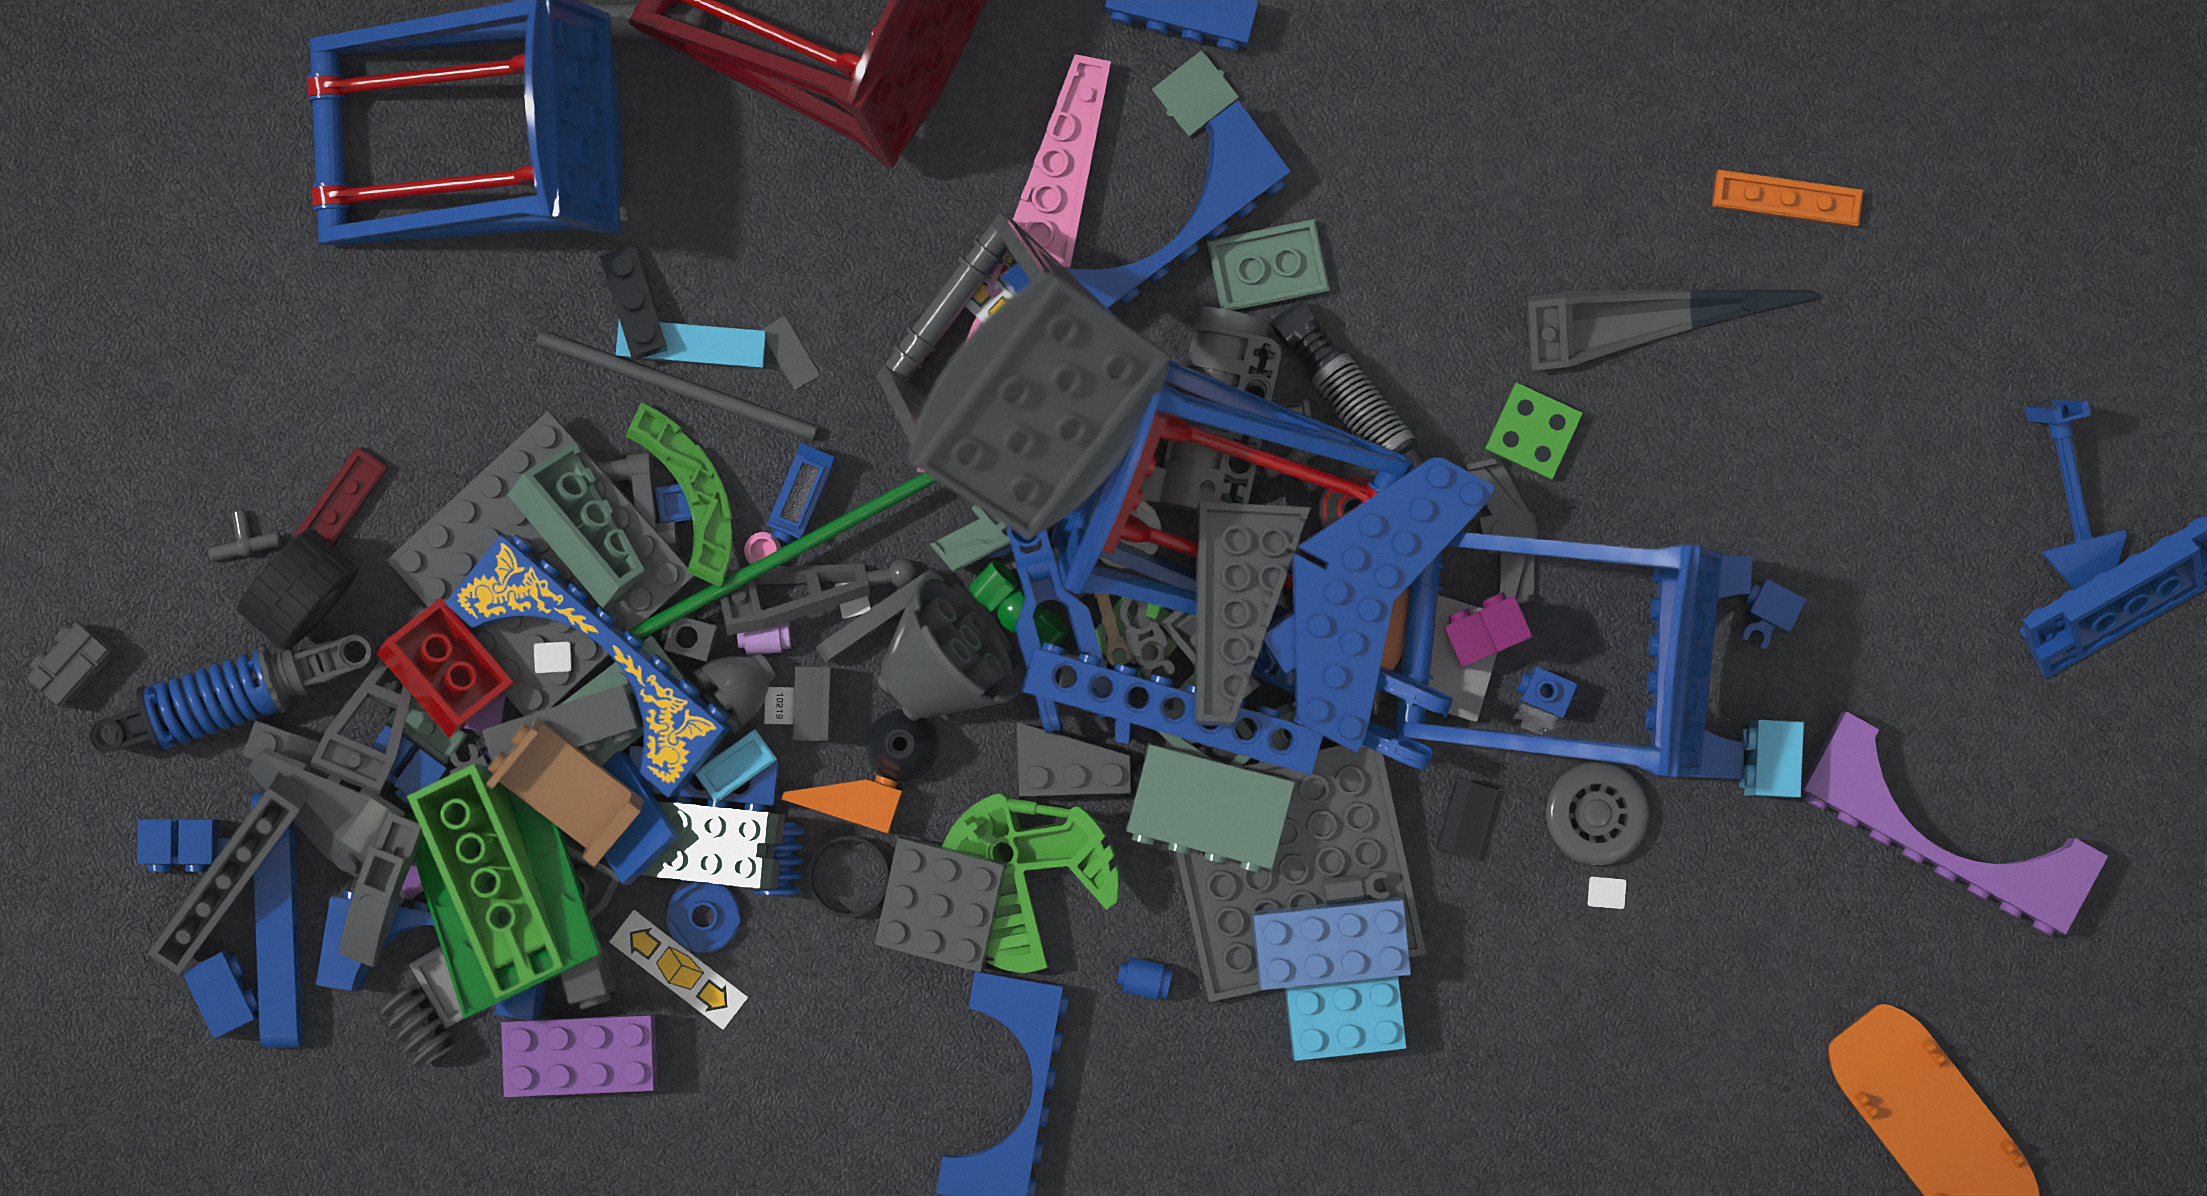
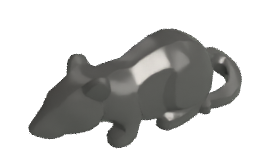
M1125 598L1120 607V617L1126 626L1125 636L1130 654L1136 658L1143 678L1150 681L1153 674L1172 680L1170 674L1174 673L1175 667L1166 658L1164 651L1168 643L1158 624L1152 617L1147 616L1148 603ZM1131 603H1134L1136 605L1135 610L1128 622L1127 609ZM1173 697L1164 703V707L1169 711L1172 710L1174 704Z

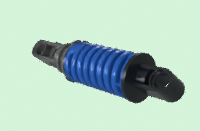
M354 633L333 641L328 640L299 650L300 652H297L295 647L291 646L286 651L272 655L270 650L265 645H262L254 651L252 661L247 654L239 655L238 667L232 659H226L223 662V669L219 664L214 663L211 664L209 672L205 668H199L196 671V677L188 672L183 675L182 681L178 677L171 678L169 685L165 681H161L151 686H140L137 688L138 707L97 721L89 732L90 743L96 750L109 753L150 739L155 749L160 754L168 752L169 749L175 748L178 742L190 743L193 738H204L207 733L216 734L220 729H231L234 724L243 725L248 719L258 720L261 714L269 716L278 712H287L288 698L297 694L301 697L310 693V684L316 685L344 675L343 673L363 667L371 662L376 653L375 643L367 634ZM351 641H360L365 646L366 655L363 660L357 661L349 656L348 645ZM104 725H111L117 730L118 739L115 744H109L103 740L101 730Z

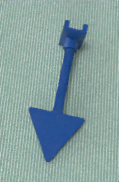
M2058 398L2051 400L2052 406L2050 407L2030 405L2024 407L2028 422L2048 423L2051 439L2055 440L2075 537L2074 542L2046 549L2042 552V555L2072 589H2077L2092 581L2097 574L2118 566L2127 533L2124 530H2118L2092 537L2071 435H2073L2071 421L2090 416L2089 403L2084 400Z

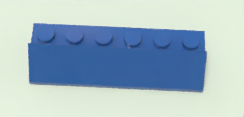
M2207 516L2193 520L2186 528L2173 535L2161 538L2156 545L2141 553L2129 556L2124 563L2109 571L2097 574L2092 581L2077 589L2065 592L2060 599L2045 607L2033 610L2028 617L2022 619L2024 626L2019 631L2044 678H2050L2206 590Z

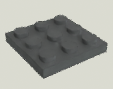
M905 836L898 837L875 945L982 972L985 967L1007 863Z

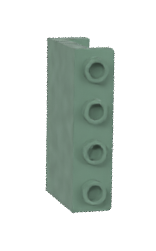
M1148 742L1145 761L1126 831L1133 833L1132 840L1153 845L1154 840L1157 839L1169 842L1168 849L1172 851L1190 854L1192 848L1205 852V859L1226 864L1227 858L1241 861L1240 868L1262 873L1263 867L1269 869L1273 867L1295 782L1292 779Z

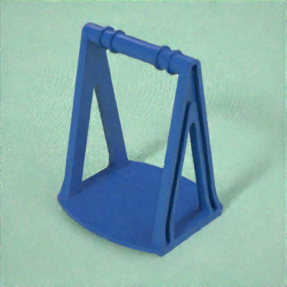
M1459 532L1449 542L1448 547L1679 570L1667 661L1661 748L1425 723L1426 708L1419 705L1405 704V699L1396 695L1394 698L1398 699L1395 732L1409 738L1628 763L1662 776L1681 777L1699 775L1701 773L1723 551L1690 545L1649 550ZM1442 551L1408 586L1409 595L1401 672H1397L1429 686V679L1433 680V676L1430 675L1437 600L1438 591H1442L1443 588L1439 587L1441 568H1445V565L1441 564Z

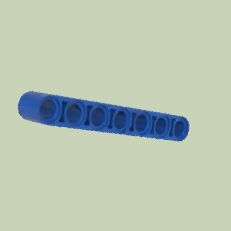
M264 792L252 794L251 809ZM292 821L253 873L260 1041L263 1049L301 1047L303 1043L295 823Z

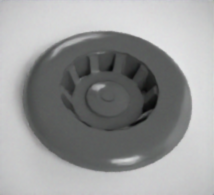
M1588 762L1570 769L1555 783L1547 801V825L1554 842L1569 857L1585 864L1607 865L1624 859L1639 846L1649 824L1650 811L1648 799L1638 780L1625 769L1607 762ZM1599 784V790L1591 792L1590 785ZM1607 787L1615 791L1613 796L1605 793ZM1583 789L1584 795L1578 799L1575 795ZM1619 798L1622 799L1624 804L1622 809L1616 803V800ZM1571 802L1575 804L1573 813H1569ZM1620 814H1625L1623 825L1618 823ZM1572 818L1575 819L1577 824L1575 829H1573L1570 822ZM1616 828L1619 832L1612 838L1609 832ZM1581 831L1588 834V840L1579 836ZM1602 835L1605 841L1596 843L1595 836Z

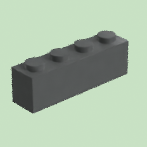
M628 683L484 729L482 733L491 761H493L499 752L502 751L504 754H507L514 746L510 740L524 723L530 727L536 718H539L583 753L600 748L598 740L612 736L614 743L635 737L634 729L643 726V722L631 684Z

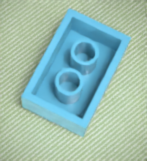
M1398 976L1285 988L1294 1061L1406 1049Z

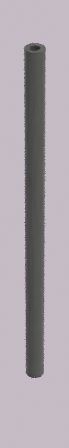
M542 330L538 333L537 345L810 440H814L818 427Z

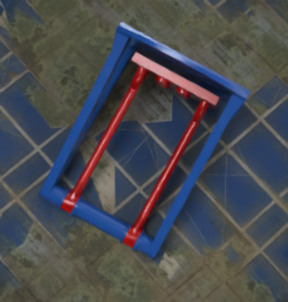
M514 0L504 4L314 37L309 40L311 74L307 76L308 102L312 103L316 184L312 185V204L314 206L313 211L317 212L318 244L348 245L571 229L607 235L621 233L622 133L609 13L577 0ZM526 42L525 54L514 56L511 60L348 79L340 71L341 55ZM511 74L525 75L527 125L532 165L520 167L516 171L350 188L349 184L345 183L342 102H345L346 93ZM515 185L536 186L538 195L347 224V211H350L351 203Z
M1169 360L1164 379L1165 382L1217 403L1182 394L1163 383L1159 393L1152 394L1132 446L1123 459L1088 498L1058 521L1051 538L1064 589L1078 595L1079 593H1109L1196 615L1197 572L1156 555L1148 554L1146 551L1124 544V542H1119V539L1133 543L1150 542L1197 558V542L1149 527L1144 521L1130 514L1131 510H1137L1141 502L1143 490L1140 487L1144 477H1150L1156 464L1154 452L1160 438L1174 442L1189 441L1360 499L1361 503L1410 472L1414 462L1400 453ZM1177 416L1370 468L1378 472L1375 479L1370 480L1367 486L1189 426L1187 422ZM1100 556L1164 583L1094 565ZM1287 573L1283 587L1293 590V575ZM1276 604L1269 625L1292 610Z

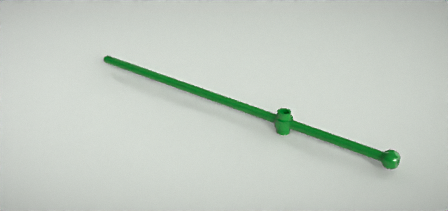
M924 472L726 577L721 587L713 584L630 628L629 631L643 639L938 481Z

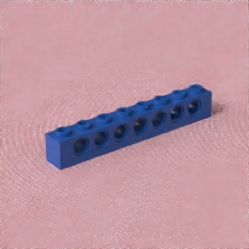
M1044 643L1042 650L1033 648L1021 688L1023 692L1312 775L1323 735L1301 724L1297 716H1295L1292 723L1279 719L1281 711L1260 705L1258 712L1243 709L1245 701L1242 700L1232 726L1215 725L1213 728L1205 729L1200 724H1194L1195 686L1187 685L1185 692L1171 688L1173 684L1171 679L1153 674L1150 681L1136 677V669L1119 664L1115 665L1114 671L1100 667L1102 659L1080 653L1078 660L1064 657L1065 649ZM1062 666H1070L1075 671V681L1068 687H1061L1055 680L1056 671ZM1099 676H1105L1111 682L1110 693L1102 698L1096 697L1091 689L1092 682ZM1140 686L1147 693V701L1142 707L1133 708L1128 703L1127 696L1132 688ZM1171 697L1179 698L1183 704L1182 713L1176 718H1168L1163 709L1164 703ZM1243 718L1251 719L1254 724V732L1247 739H1240L1235 731L1236 724ZM1284 728L1290 735V742L1285 748L1276 749L1271 742L1272 734L1277 729Z

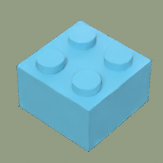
M1770 720L1747 722V729H1742L1740 742H1744V751H1746V766H1743V779L1739 780V787L1745 788L1744 796L1801 797L1804 722Z

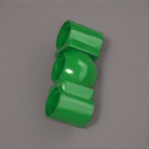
M993 560L968 586V589L974 599L987 608L990 613L996 608V616L999 622L1007 630L1016 634L1015 626L1025 600L1022 587H1017L1021 582L1019 579H1016L1012 571L1003 563ZM1042 603L1036 606L1032 617L1041 648L1044 643L1059 647L1070 636L1069 628L1049 608L1043 612Z

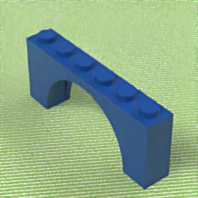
M1723 555L1718 599L1751 594L1752 557ZM1652 567L1651 571L1652 583H1657V598L1652 597L1650 602V619L1656 620L1655 634H1650L1648 641V655L1654 657V671H1648L1646 685L1647 693H1653L1652 708H1646L1645 730H1651L1650 745H1645L1649 747L1661 748L1667 661L1679 570ZM1705 730L1701 773L1699 775L1681 777L1743 779L1744 742L1725 739ZM1649 771V775L1662 776L1652 771Z
M344 890L343 897L330 896L316 985L349 991L363 990L364 981L370 966L339 954L345 921L354 891ZM415 902L414 908L403 907L400 903L383 948L391 940L408 930L427 925L434 926L428 903ZM547 981L497 1004L495 1015L531 1021L541 1020Z
M975 971L968 1009L980 1011L997 1019L1018 1038L1031 1065L1033 1077L1032 1097L1022 1121L1000 1143L984 1151L972 1154H943L936 1194L947 1196H1034L1037 1179L1030 1178L1032 1163L1040 1164L1043 1142L1036 1141L1039 1126L1046 1127L1050 1108V1105L1043 1104L1045 1090L1053 1091L1056 1068L1049 1067L1051 1053L1059 1054L1063 1033L1055 1031L1058 1016H1066L1069 995L1062 994L1063 986Z

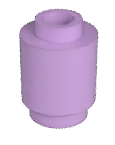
M787 621L766 629L738 633L739 649L745 648L746 655L782 653V649L791 648L790 622Z

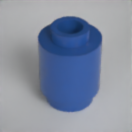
M1130 957L1128 964L1121 962L1116 984L1123 985L1122 993L1152 1000H1157V997L1166 999L1173 970L1164 968V964Z

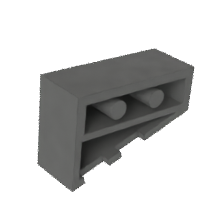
M1017 722L1019 797L1131 793L1129 755L1059 734H1046L1045 730Z

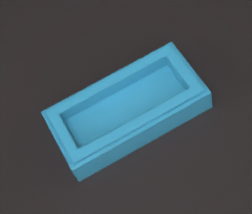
M754 729L698 769L695 775L715 803H718L774 763L777 758L757 730Z

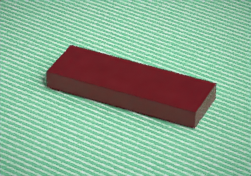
M356 446L293 537L295 538L306 529L314 528L334 546L389 468Z

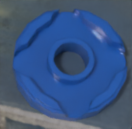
M691 881L681 886L670 899L667 909V926L673 939L683 948L697 953L714 952L725 947L736 935L741 922L738 901L724 884ZM701 905L710 907L714 913L713 922L707 927L698 926L693 919L695 909Z

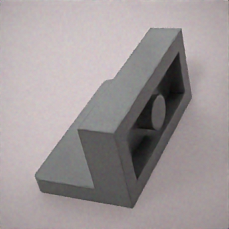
M795 666L793 741L831 742L833 668L831 666Z

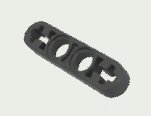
M935 567L927 570L820 643L815 649L824 662L828 663L904 612L915 586L928 576H940Z

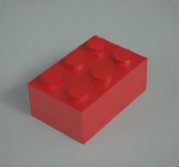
M439 598L385 640L377 653L449 739L504 696L514 683L457 615L445 604L442 598Z

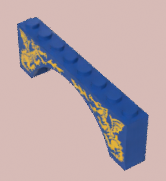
M515 534L514 537L512 535H500L445 604L472 628L485 627L512 617L534 616L551 619L571 626L597 642L612 656L626 675L640 707L644 727V752L640 773L667 797L677 796L733 728L726 721L728 718L727 713L716 704L711 702L707 705L698 697L699 689L690 681L684 678L680 681L671 674L672 666L657 654H654L653 657L642 648L644 642L637 635L629 630H626L625 633L614 624L616 618L605 608L598 606L596 609L586 600L589 595L580 586L573 582L568 585L558 576L561 571L557 566L546 558L539 560L530 551L533 547L527 540L518 534Z

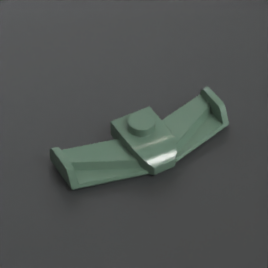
M973 505L971 509L979 519L929 545L953 572H956L1009 545L1007 525L978 506Z

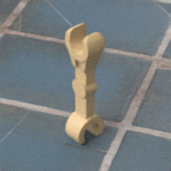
M1094 593L1101 611L1102 623L1108 636L1107 659L1109 663L1115 667L1112 655L1117 649H1122L1126 652L1127 661L1130 663L1132 655L1119 634L1117 618L1113 613L1109 599L1110 594Z

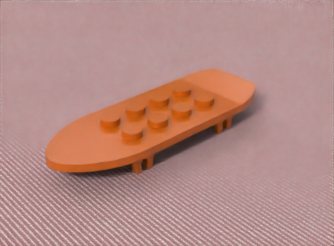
M1879 1004L1831 1040L1828 1045V1056L1837 1084L1923 1196H2040L2034 1173L2023 1153L1931 1034L1917 1019L1894 1006Z

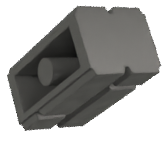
M78 622L74 626L70 623L64 626L54 638L57 642L56 646L48 654L45 651L40 653L29 666L33 671L28 675L27 679L52 702L62 708H67L116 654L89 627Z

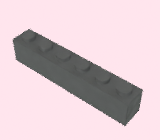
M278 772L159 935L148 955L179 975L300 811L310 794L308 791Z

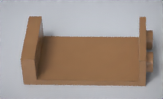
M536 718L530 727L524 723L510 740L514 744L507 754H504L502 751L499 752L487 769L492 773L486 785L493 789L499 781L583 845L586 849L582 858L592 866H595L640 813L644 799L539 718Z

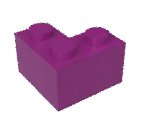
M1503 592L1484 600L1482 603L1485 608L1471 615L1469 608L1448 617L1451 624L1444 626L1461 667H1465L1532 637L1515 596L1506 598Z

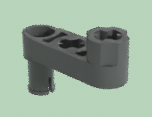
M650 453L629 454L626 459L596 461L614 482L629 480L633 486L636 508L671 547L680 554L676 521L659 523Z

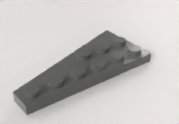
M1199 502L1197 506L1194 724L1232 726L1234 724L1266 630L1270 624L1285 582L1292 554L1296 551L1304 523L1307 520L1310 511L1309 507Z

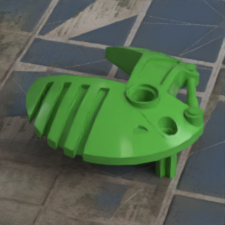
M1000 792L974 804L964 812L949 831L943 847L1007 863L987 956L992 959L986 960L987 963L1017 973H1029L1049 967L1024 874L1026 870L1068 866L1106 910L1119 900V866H1115L1111 872L1109 862L1116 855L1114 848L1110 844L1104 850L1101 842L1107 834L1098 821L1082 806L1078 805L1071 809L1039 805L1038 802L1012 799L1008 793ZM1016 812L1067 818V821L1065 823L1023 828L1019 823ZM1001 842L1007 843L1012 847L1014 853L1012 860H1007L1001 856L999 852Z

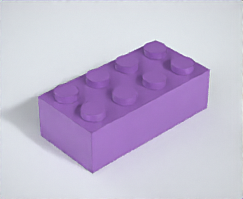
M655 1014L548 1018L532 1021L507 1020L501 1022L504 1097L654 1091L658 1088Z

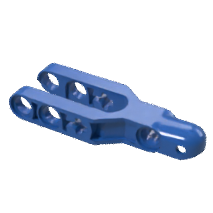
M1007 526L1008 539L1025 596L1015 626V632L1026 669L1028 668L1033 648L1042 650L1032 616L1036 606L1045 600H1056L1066 605L1079 652L1102 659L1100 667L1106 668L1089 609L1063 588L1046 530L1029 540ZM1099 676L1094 679L1091 685L1093 694L1098 698H1102L1110 693L1111 685L1107 677ZM1034 695L1045 733L1049 734L1055 730H1063L1064 727L1058 713L1056 701ZM1098 714L1099 718L1107 717L1105 715Z
M1262 643L1251 674L1295 694V674L1291 670L1286 674L1282 672ZM1380 665L1376 691H1387L1405 699V704L1419 705L1428 710L1444 714V717H1447L1453 702L1452 697ZM1369 720L1366 737L1362 745L1418 769H1428L1434 754L1432 748Z

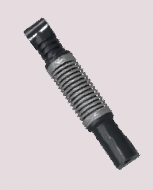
M1298 300L1270 322L1282 342L1291 351H1296L1295 355L1301 358L1303 365H1307L1309 380L1319 390L1320 394H1324L1323 398L1328 399L1327 403L1332 404L1331 408L1336 409L1335 413L1340 414L1339 418L1344 419L1343 423L1348 424L1347 428L1352 429V434H1356L1360 438L1408 457L1414 462L1411 470L1426 461V457L1417 449L1418 441L1413 433L1407 430L1408 427L1403 425V421L1399 420V416L1395 415V411L1391 410V406L1387 405V401L1383 400V396L1379 395V391L1375 390V386L1371 385V381L1367 380V376L1363 375V371L1359 370L1358 365H1355L1352 357L1344 349H1338L1335 345H1332L1333 342L1329 338L1326 339V333L1321 331V326L1317 319L1301 300Z

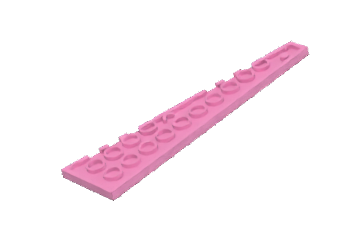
M1076 54L1072 60L1013 218L1060 264L1071 268L1111 61ZM1007 251L1006 254L1003 256V260H1004V261H1005V258H1006V256H1007L1008 251ZM1000 263L992 271L991 280L988 282L985 290L993 298L1003 292L1001 288L993 292L1003 266ZM977 317L972 324L968 338L983 323ZM917 469V472L924 473L920 469Z

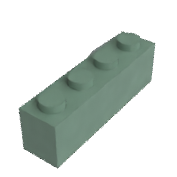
M574 441L524 472L507 496L597 603L604 608L628 592L645 570L623 529H617L611 517L613 510L607 500L602 501L594 486L596 479L590 468L585 469L578 456L581 451Z

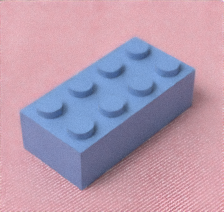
M1400 896L1387 897L1380 900L1374 898L1334 904H1316L1251 911L1258 981L1261 990L1411 975L1404 903Z

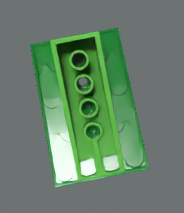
M472 764L408 795L407 797L413 811L404 815V818L419 823L423 832L414 861L463 1019H468L480 1012L486 1011L507 999L553 979L602 954L599 940L585 904L586 900L566 848V841L562 830L499 781L491 789L486 784L492 772L487 769L488 766Z

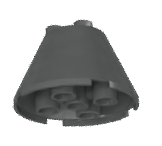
M928 576L915 586L882 660V673L877 677L880 687L886 693L892 694L902 705L904 714L912 721L1006 703L1020 693L1023 685L1022 668L1020 665L1015 667L1010 656V652L1014 647L995 617L987 608L977 602L965 588L959 584H955L951 588L941 583L943 577Z

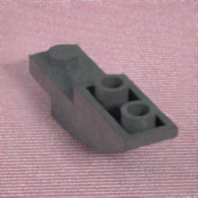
M388 812L375 847L370 846L360 872L345 921L339 954L375 968L403 898L399 894L423 837L419 823Z

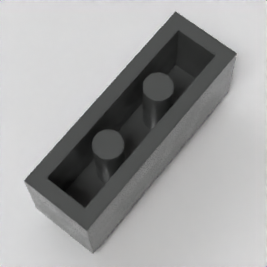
M607 947L600 949L601 955L561 974L569 1004L579 1002L580 1009L611 1000L609 993L618 990Z

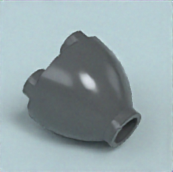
M760 653L754 657L728 656L708 662L692 673L698 685L705 691L701 694L703 701L707 705L712 702L727 713L728 718L726 721L733 726L730 730L733 734L749 723L757 714L767 695L770 681L776 678L773 668Z

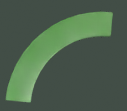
M641 402L625 437L635 441L655 455L669 469L685 494L690 507L694 529L693 550L686 572L721 587L729 567L733 543L731 530L732 514L722 481L699 445H695L681 431V427L660 411Z

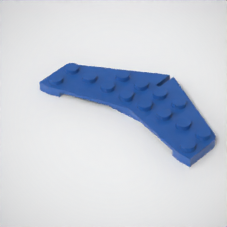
M1431 458L1296 546L1327 563L1323 569L1295 553L1292 554L1296 716L1301 724L1355 753L1358 752L1367 733L1393 602L1488 502L1495 488L1494 485L1446 459Z

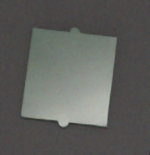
M1202 50L1151 89L1166 108L1167 117H1173L1188 137L1239 99V96L1224 79V71L1217 70Z

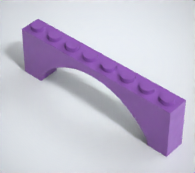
M1848 712L1839 714L1801 784V792L1807 795L1804 801L1823 811L1826 806L1839 812L1837 819L1855 829H1857L1859 824L1872 831L1869 837L1888 847L1891 842L1904 848L1902 855L1920 865H1922L1924 860L1937 867L1934 871L1937 875L1953 883L1956 878L1969 884L1967 891L1985 901H1987L1989 896L2000 901L2002 904L1999 909L2020 919L2022 914L2034 920L2033 928L2050 937L2053 936L2054 932L2057 934H2066L2108 858L2107 855L2076 838H2067L2062 847L2045 855L2025 861L2004 864L1976 862L1941 849L1926 839L1911 825L1892 798L1883 778L1877 755L1875 737L1879 729Z

